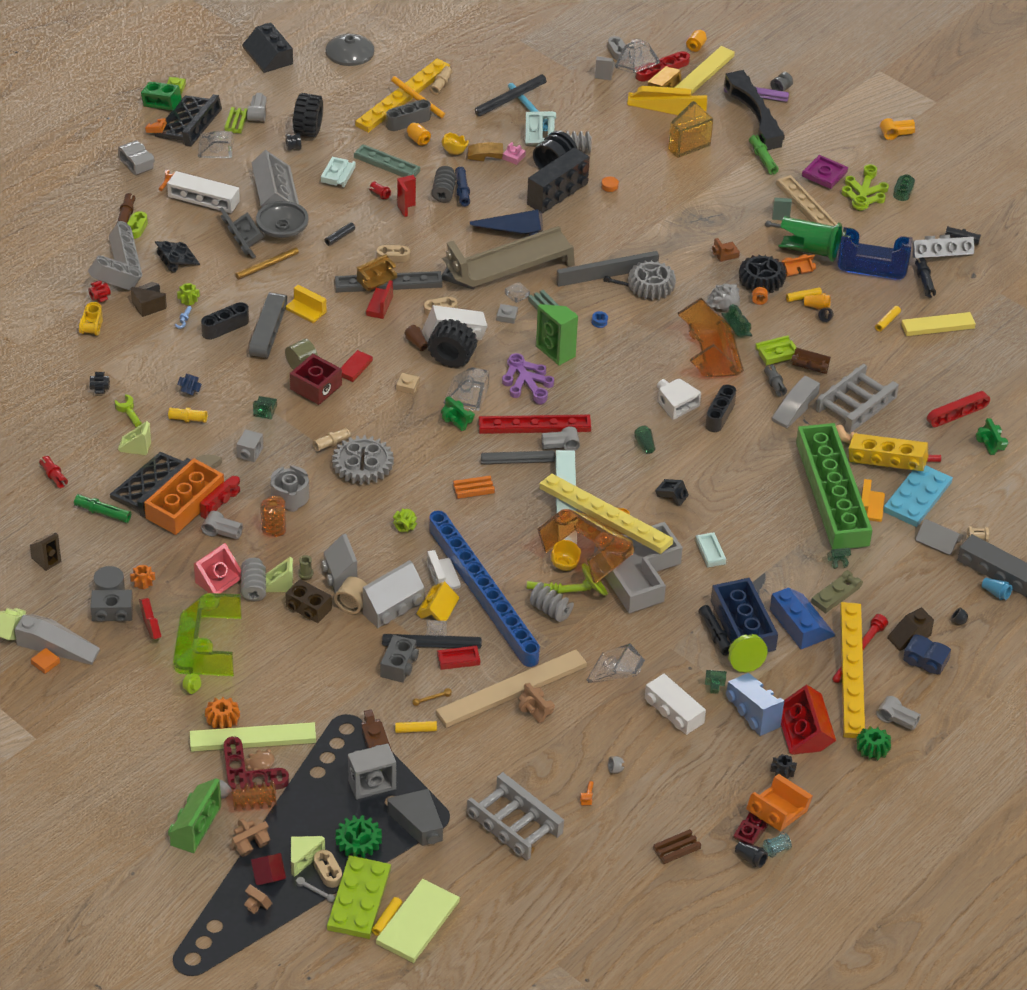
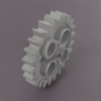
M364 435L362 439L359 436H356L355 440L349 437V442L343 440L342 445L338 444L337 449H334L332 462L335 473H339L340 478L345 476V481L352 479V484L359 481L360 485H362L363 481H366L367 484H370V480L377 483V478L384 479V475H389V470H392V465H394V457L391 447H386V442L381 443L380 438L374 441L373 436L367 439L366 435ZM365 449L364 470L361 471L362 450Z

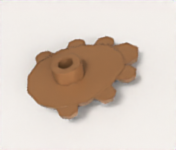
M258 749L256 754L250 753L249 758H245L247 770L269 769L275 760L271 749L266 751Z

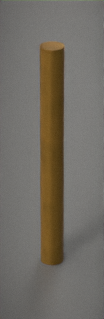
M296 247L235 273L236 278L239 280L298 254L299 251Z

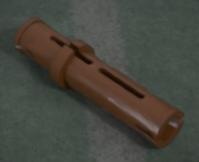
M132 193L125 194L124 201L120 205L118 221L128 223L130 215L133 213V204L136 199L135 195L131 199Z

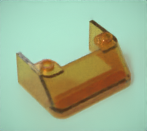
M699 298L678 312V316L689 325L690 330L688 332L691 338L698 340L702 352L692 357L690 362L698 368L702 376H707L708 378L737 376L744 371L732 328L702 298Z
M570 509L559 511L537 529L544 552L546 553L554 547L556 542L564 540L574 531L595 542V546L599 550L586 559L594 583L600 581L635 551L632 540L594 517Z

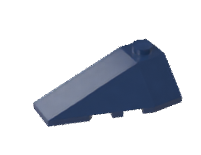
M538 209L470 221V225L474 227L529 234V236L543 231L542 212Z

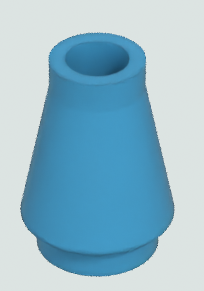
M986 577L982 582V588L1000 600H1007L1012 593L1013 587L1007 581Z

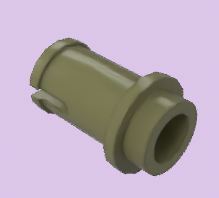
M303 555L302 558H299L300 569L298 570V576L302 580H309L314 574L311 565L312 558L308 555Z

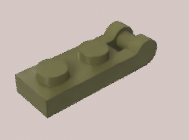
M846 570L841 577L814 595L811 603L826 614L860 589L863 581L858 577H853V574Z

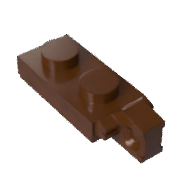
M372 709L364 711L365 722H361L367 748L389 744L380 719H375Z

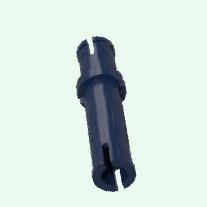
M457 167L455 174L459 203L461 206H468L470 204V188L467 184L466 170L464 167Z

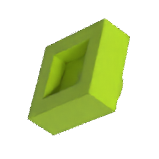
M169 77L167 84L179 85L182 94L186 85V79Z

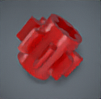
M100 280L91 283L92 287L88 289L91 299L93 301L97 300L98 303L108 300L107 296L111 295L108 284L106 282L102 283Z

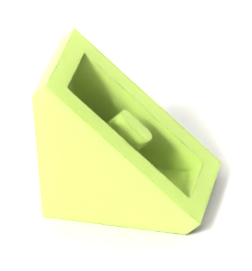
M146 421L124 435L118 450L125 453L147 455L151 445L150 423Z
M291 557L266 573V592H287L293 586V559Z
M291 837V874L294 877L314 861L316 852L325 850L324 837Z

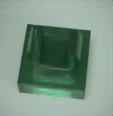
M850 548L831 549L827 553L828 561H833L832 566L834 569L838 568V561L843 562L844 568L848 567V558L851 556Z
M706 670L705 685H711L710 693L718 694L719 686H725L727 671Z

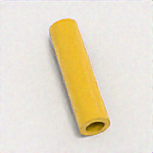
M819 287L787 293L786 300L787 302L803 300L805 296L822 294V290Z
M894 306L875 325V329L881 332L901 313L900 307Z
M437 721L395 723V733L437 731Z
M393 897L372 928L373 934L376 936L381 934L403 903L401 899Z

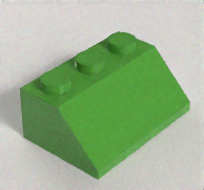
M538 305L536 347L557 365H561L576 357L578 315L567 306Z
M215 778L197 785L194 792L189 794L187 804L184 808L180 809L175 824H171L168 836H170L171 846L195 853L221 808L220 779Z

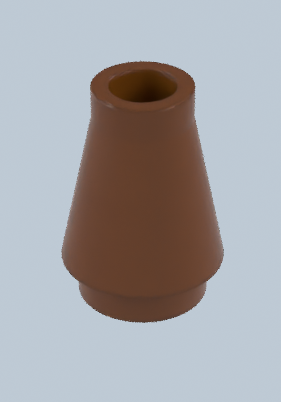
M411 325L405 330V338L420 351L428 348L427 341L420 327Z

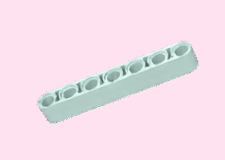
M556 450V476L576 486L575 450ZM556 498L557 542L570 540L577 544V510Z

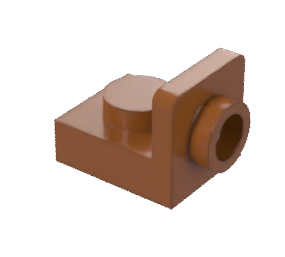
M719 238L714 239L712 252L720 262L739 258L740 251L733 241L722 244Z

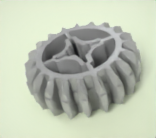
M644 260L643 263L638 262L630 270L628 283L630 290L633 291V294H638L639 298L644 297L645 300L647 298H651V300L657 298L660 300L661 297L666 298L667 295H671V292L674 291L676 278L674 270H671V267L666 266L665 263L660 264L659 261L653 262L651 260L647 262Z

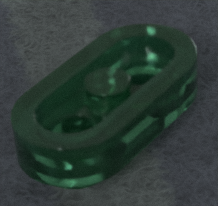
M908 174L900 176L894 187L893 197L899 201L908 200L913 191L915 179Z

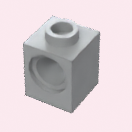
M245 429L236 444L237 458L255 462L263 449V434Z

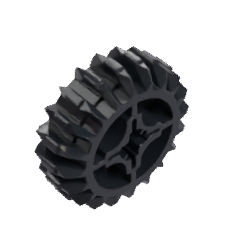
M758 254L755 257L752 255L751 258H746L745 261H742L739 268V281L742 283V286H746V290L751 289L753 291L757 287H763L768 292L773 293L774 290L779 291V288L783 287L786 280V267L783 266L782 262H779V259H773V256L767 257L766 254L765 256Z

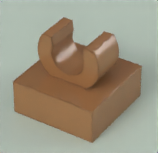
M251 884L245 890L250 898L247 899L244 905L252 913L255 914L260 906L266 910L271 906L272 902L268 896Z

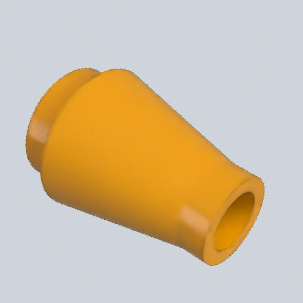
M826 293L804 297V306L820 310L824 307L830 308L831 296L826 295Z

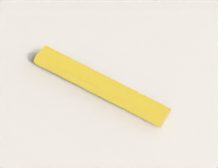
M720 46L674 88L692 89L693 94L734 57L735 52Z

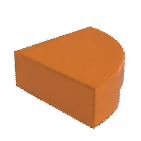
M166 118L157 119V122L153 124L149 123L145 127L146 133H162L167 124Z

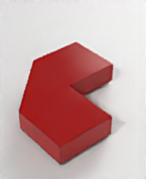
M139 599L142 616L151 639L161 638L158 619L153 616L150 599Z

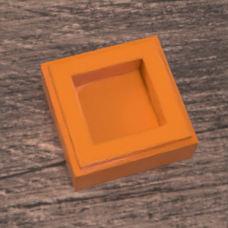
M47 648L31 658V664L44 674L60 663V658Z

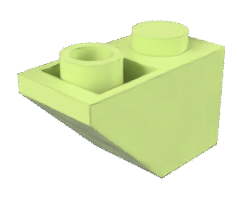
M6 608V611H0L1 638L16 640L15 628L22 616L26 615L25 610Z

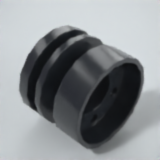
M553 131L533 150L534 163L541 170L574 147L577 149V145L567 133Z

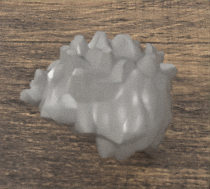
M737 284L716 285V288L713 289L705 303H709V308L716 307L723 311L738 308L740 305V289L737 288Z

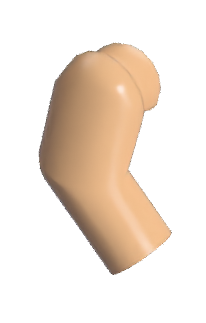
M837 425L836 428L840 440L850 444L855 432L847 434L843 425Z

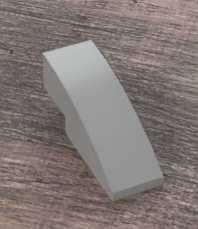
M804 376L783 400L772 417V421L787 429L808 409V404L819 394L820 383Z

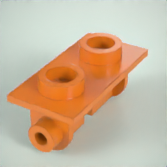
M804 254L798 258L792 259L789 257L783 259L781 262L786 267V277L798 275V268L801 274L816 270V264L812 263L815 255L808 256Z

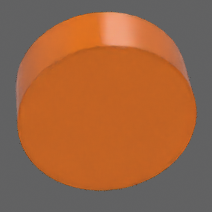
M605 177L602 179L601 187L607 192H614L618 189L619 181L615 177Z

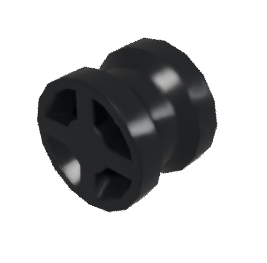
M295 133V135L285 134L287 151L295 148L300 150L302 148L300 133Z

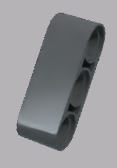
M422 99L389 109L386 112V128L390 131H398L407 128L411 123L420 124L429 121L431 118V103L428 100Z

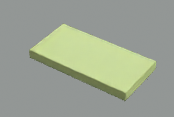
M422 879L377 937L376 944L414 963L460 902V897Z

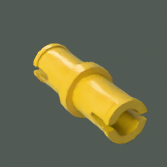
M170 407L168 411L169 419L184 420L185 422H207V411L191 410L188 407L186 409Z

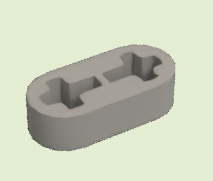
M617 36L610 37L608 39V49L613 58L618 61L626 60L628 58V48L623 40Z

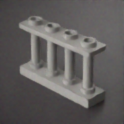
M865 364L855 368L851 374L843 377L839 383L831 386L824 394L819 395L816 401L817 412L820 413L827 407L843 417L846 422L845 431L849 433L856 430L897 398L899 384L892 381L887 386L881 385L866 375L867 365ZM863 381L877 390L878 393L872 395L857 386V384ZM851 390L867 401L860 404L845 393ZM839 398L856 410L849 413L833 402Z
M504 772L497 776L496 790L480 803L471 797L467 800V813L469 817L478 821L487 831L493 833L502 843L507 844L518 856H522L525 860L531 858V845L546 833H551L556 838L563 834L564 819ZM500 797H505L511 801L495 815L486 809ZM517 808L526 813V815L510 827L501 821ZM532 820L541 825L539 829L526 839L517 834L520 829Z

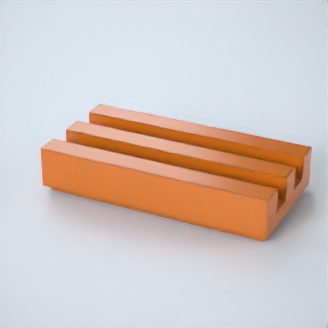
M491 475L453 481L457 499L495 493Z

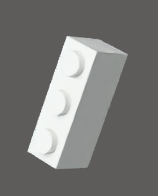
M662 674L646 685V701L653 705L663 717L668 718L677 729L687 735L704 724L706 709L667 675Z

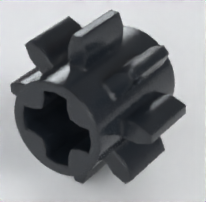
M95 372V376H90V390H95V394H105V390H109L110 377L105 376V372Z
M781 754L777 758L773 757L770 772H775V776L780 774L788 779L789 777H794L797 763L792 762V756Z

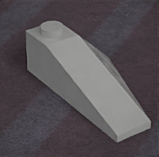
M34 614L23 615L15 628L16 642L21 647L40 652L47 648L56 656L90 665L93 664L100 652L99 647L50 618Z

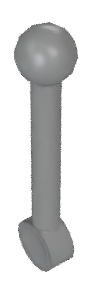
M303 877L296 879L298 886L309 888L327 898L328 902L335 901V895L327 894L305 882Z

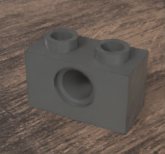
M92 590V621H132V590Z

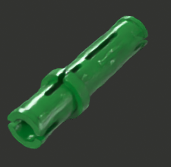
M77 494L74 499V506L85 508L93 514L96 512L128 523L131 519V511L103 503L97 498L92 499Z

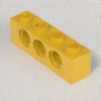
M854 433L849 445V462L924 471L928 459V442Z

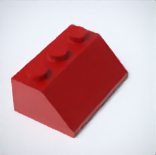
M806 684L784 700L781 726L790 754L821 752L836 741L823 696L820 692Z

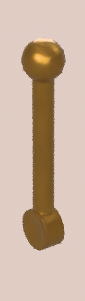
M446 688L441 693L421 699L414 698L412 704L418 706L422 702L441 696L450 697L452 690Z

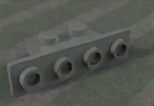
M221 207L222 215L220 217L226 225L229 223L227 227L233 235L236 234L234 238L238 244H243L241 246L243 252L246 255L250 254L254 259L256 255L250 246L263 238V234L248 212L233 222L228 213Z

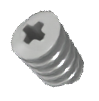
M573 131L570 137L575 141L577 149L581 148L582 152L585 153L586 148H588L589 153H591V136L589 131H586L585 136H583L582 131L579 132L578 136Z
M255 557L245 559L241 565V594L250 601H259L266 596V567L259 558Z
M539 582L535 586L530 596V604L537 607L538 610L543 611L545 614H549L551 618H555L558 622L566 620L574 606L573 602L568 604L569 599L567 597L562 599L561 593L556 595V590L550 591L549 586L544 587L543 582Z

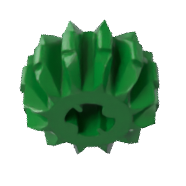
M871 726L867 729L862 728V731L857 736V751L861 752L862 757L868 756L869 760L875 758L878 761L880 757L885 758L891 750V735H888L886 730H880L879 726L876 729H873Z

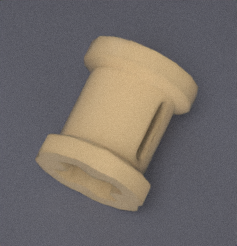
M968 526L967 539L973 534L986 542L989 541L988 527L972 528V526Z

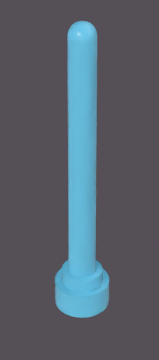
M513 83L508 84L510 90L516 87ZM524 94L517 97L530 112H539ZM543 119V131H548V119Z

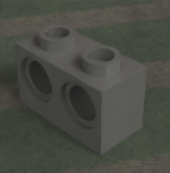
M393 635L380 663V677L404 683L406 676H410L412 672L413 661H416L419 655V649H416V640Z

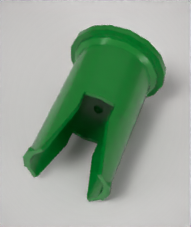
M784 216L780 227L794 235L784 236L781 245L778 246L779 248L826 256L830 262L836 260L842 238V223L838 222L837 225L831 226Z

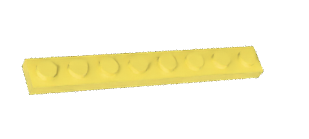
M550 474L540 482L541 490L660 554L673 544L672 537L554 474Z

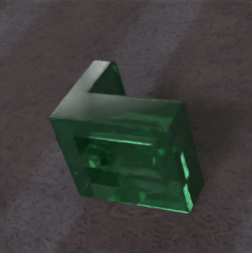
M259 396L258 400L253 402V416L272 419L277 407V399Z

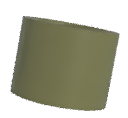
M306 338L285 349L287 362L293 370L310 355L315 354L318 356L314 345Z

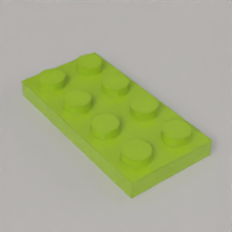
M349 855L328 920V931L370 939L391 871V864Z

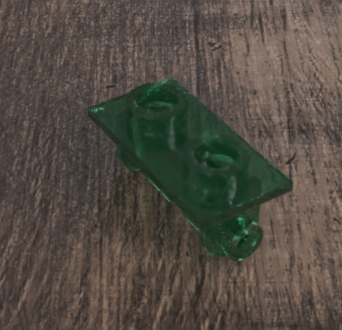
M732 304L729 306L727 313H721L737 336L752 337L750 332L751 323L742 315L737 305Z

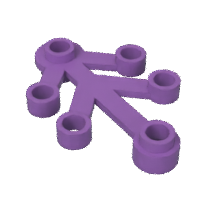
M518 353L510 355L507 360L509 369L506 375L502 377V384L504 386H511L515 372L518 371L520 374L514 386L510 388V396L513 398L520 397L521 388L525 382L533 393L535 403L539 405L544 404L547 401L548 392L544 388H538L533 380L543 382V386L546 388L554 386V378L552 376H544L546 374V366L526 362L524 357ZM526 369L534 370L535 373L529 372Z

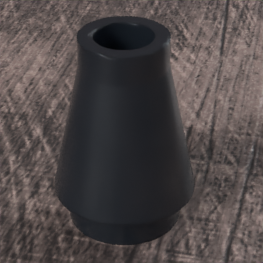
M742 841L736 845L735 853L739 854L750 865L759 868L764 866L768 859V853L764 848L746 844Z

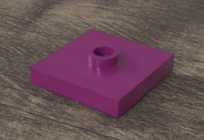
M818 155L802 171V177L831 189L848 172V167Z

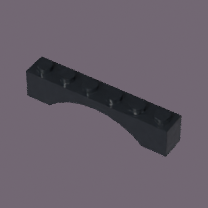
M744 70L726 73L724 80L726 91L730 97L744 103L755 114L759 123L758 136L761 142L767 146V150L781 148L785 138L784 132L779 128L776 119L771 115L770 109L766 107L763 98L758 94L757 88L753 86L750 77L747 76Z

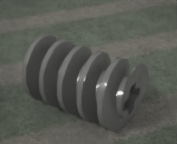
M441 166L436 170L432 196L439 202H449L453 197L456 175L452 167Z

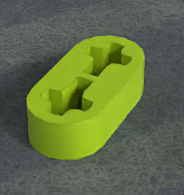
M138 211L133 213L127 223L131 227L134 239L139 238L143 234L148 224L145 212Z

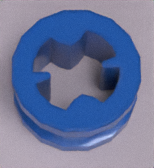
M597 311L592 315L591 323L594 327L603 328L607 325L608 315L605 312Z

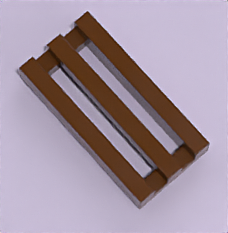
M689 829L654 844L653 850L663 864H666L701 849V843L697 842L696 836H693V832ZM692 843L691 845L681 849V847Z

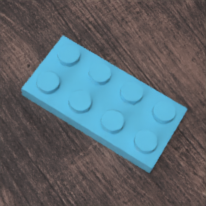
M926 465L924 471L913 470L884 505L883 512L917 527L950 486L953 477Z

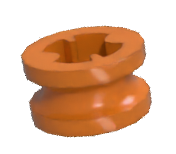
M763 287L755 288L752 291V301L757 305L765 304L768 301V291Z

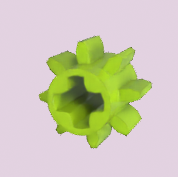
M191 283L183 284L179 287V291H177V299H181V303L184 305H193L195 302H198L197 298L200 297L199 289H196V285Z
M402 508L400 512L396 511L393 516L395 519L393 524L400 532L408 533L410 529L414 530L417 525L415 522L417 517L410 509Z

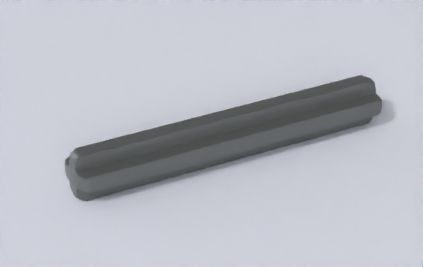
M555 451L481 453L482 464L555 461Z

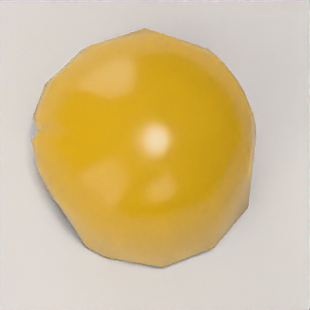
M450 132L445 134L442 139L443 148L453 155L462 154L469 143V140L465 141L464 135L458 136Z
M570 540L558 541L552 549L551 562L562 571H571L577 567L580 561L581 549Z

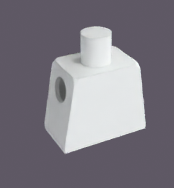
M662 379L658 382V402L672 420L700 406L701 392L685 381L676 379L668 383L665 379Z

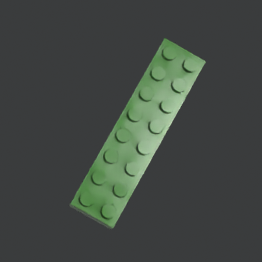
M835 423L798 426L796 445L832 550L870 546L873 530Z

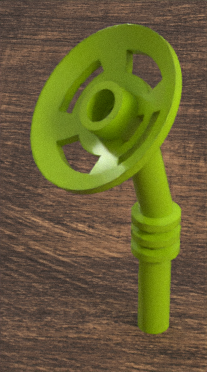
M585 563L582 564V571L585 576L582 584L562 585V583H559L558 585L557 583L553 584V582H550V584L544 583V587L549 586L550 591L556 590L558 594L594 589L604 596L608 595L600 579ZM527 581L526 589H534L539 582Z

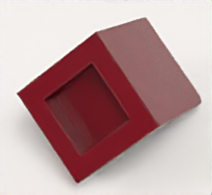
M281 853L251 860L257 885L286 879Z

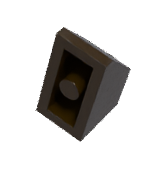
M56 532L45 535L30 544L31 558L45 571L62 562L59 536Z
M921 607L905 615L891 631L887 639L901 651L907 647L914 635L930 637L934 619Z

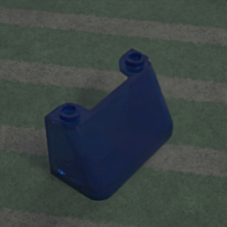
M843 228L837 261L838 267L842 271L897 280L903 279L906 276L913 237H898L895 240L894 248L859 243L860 234L856 229Z

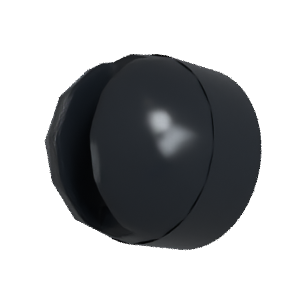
M829 307L822 308L818 313L819 319L823 322L830 321L834 316L832 309Z
M959 607L951 616V620L958 625H963L968 620V613Z

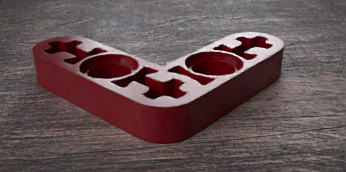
M231 736L224 741L227 782L232 789V793L243 794L279 790L287 787L289 784V773L286 769L270 768L246 771L241 739ZM232 744L236 747V754L233 755L231 750ZM234 761L241 763V766L237 769H233L229 765ZM239 775V786L235 784V776ZM277 776H281L282 781H278ZM261 777L264 779V782L257 785L254 784L253 779Z

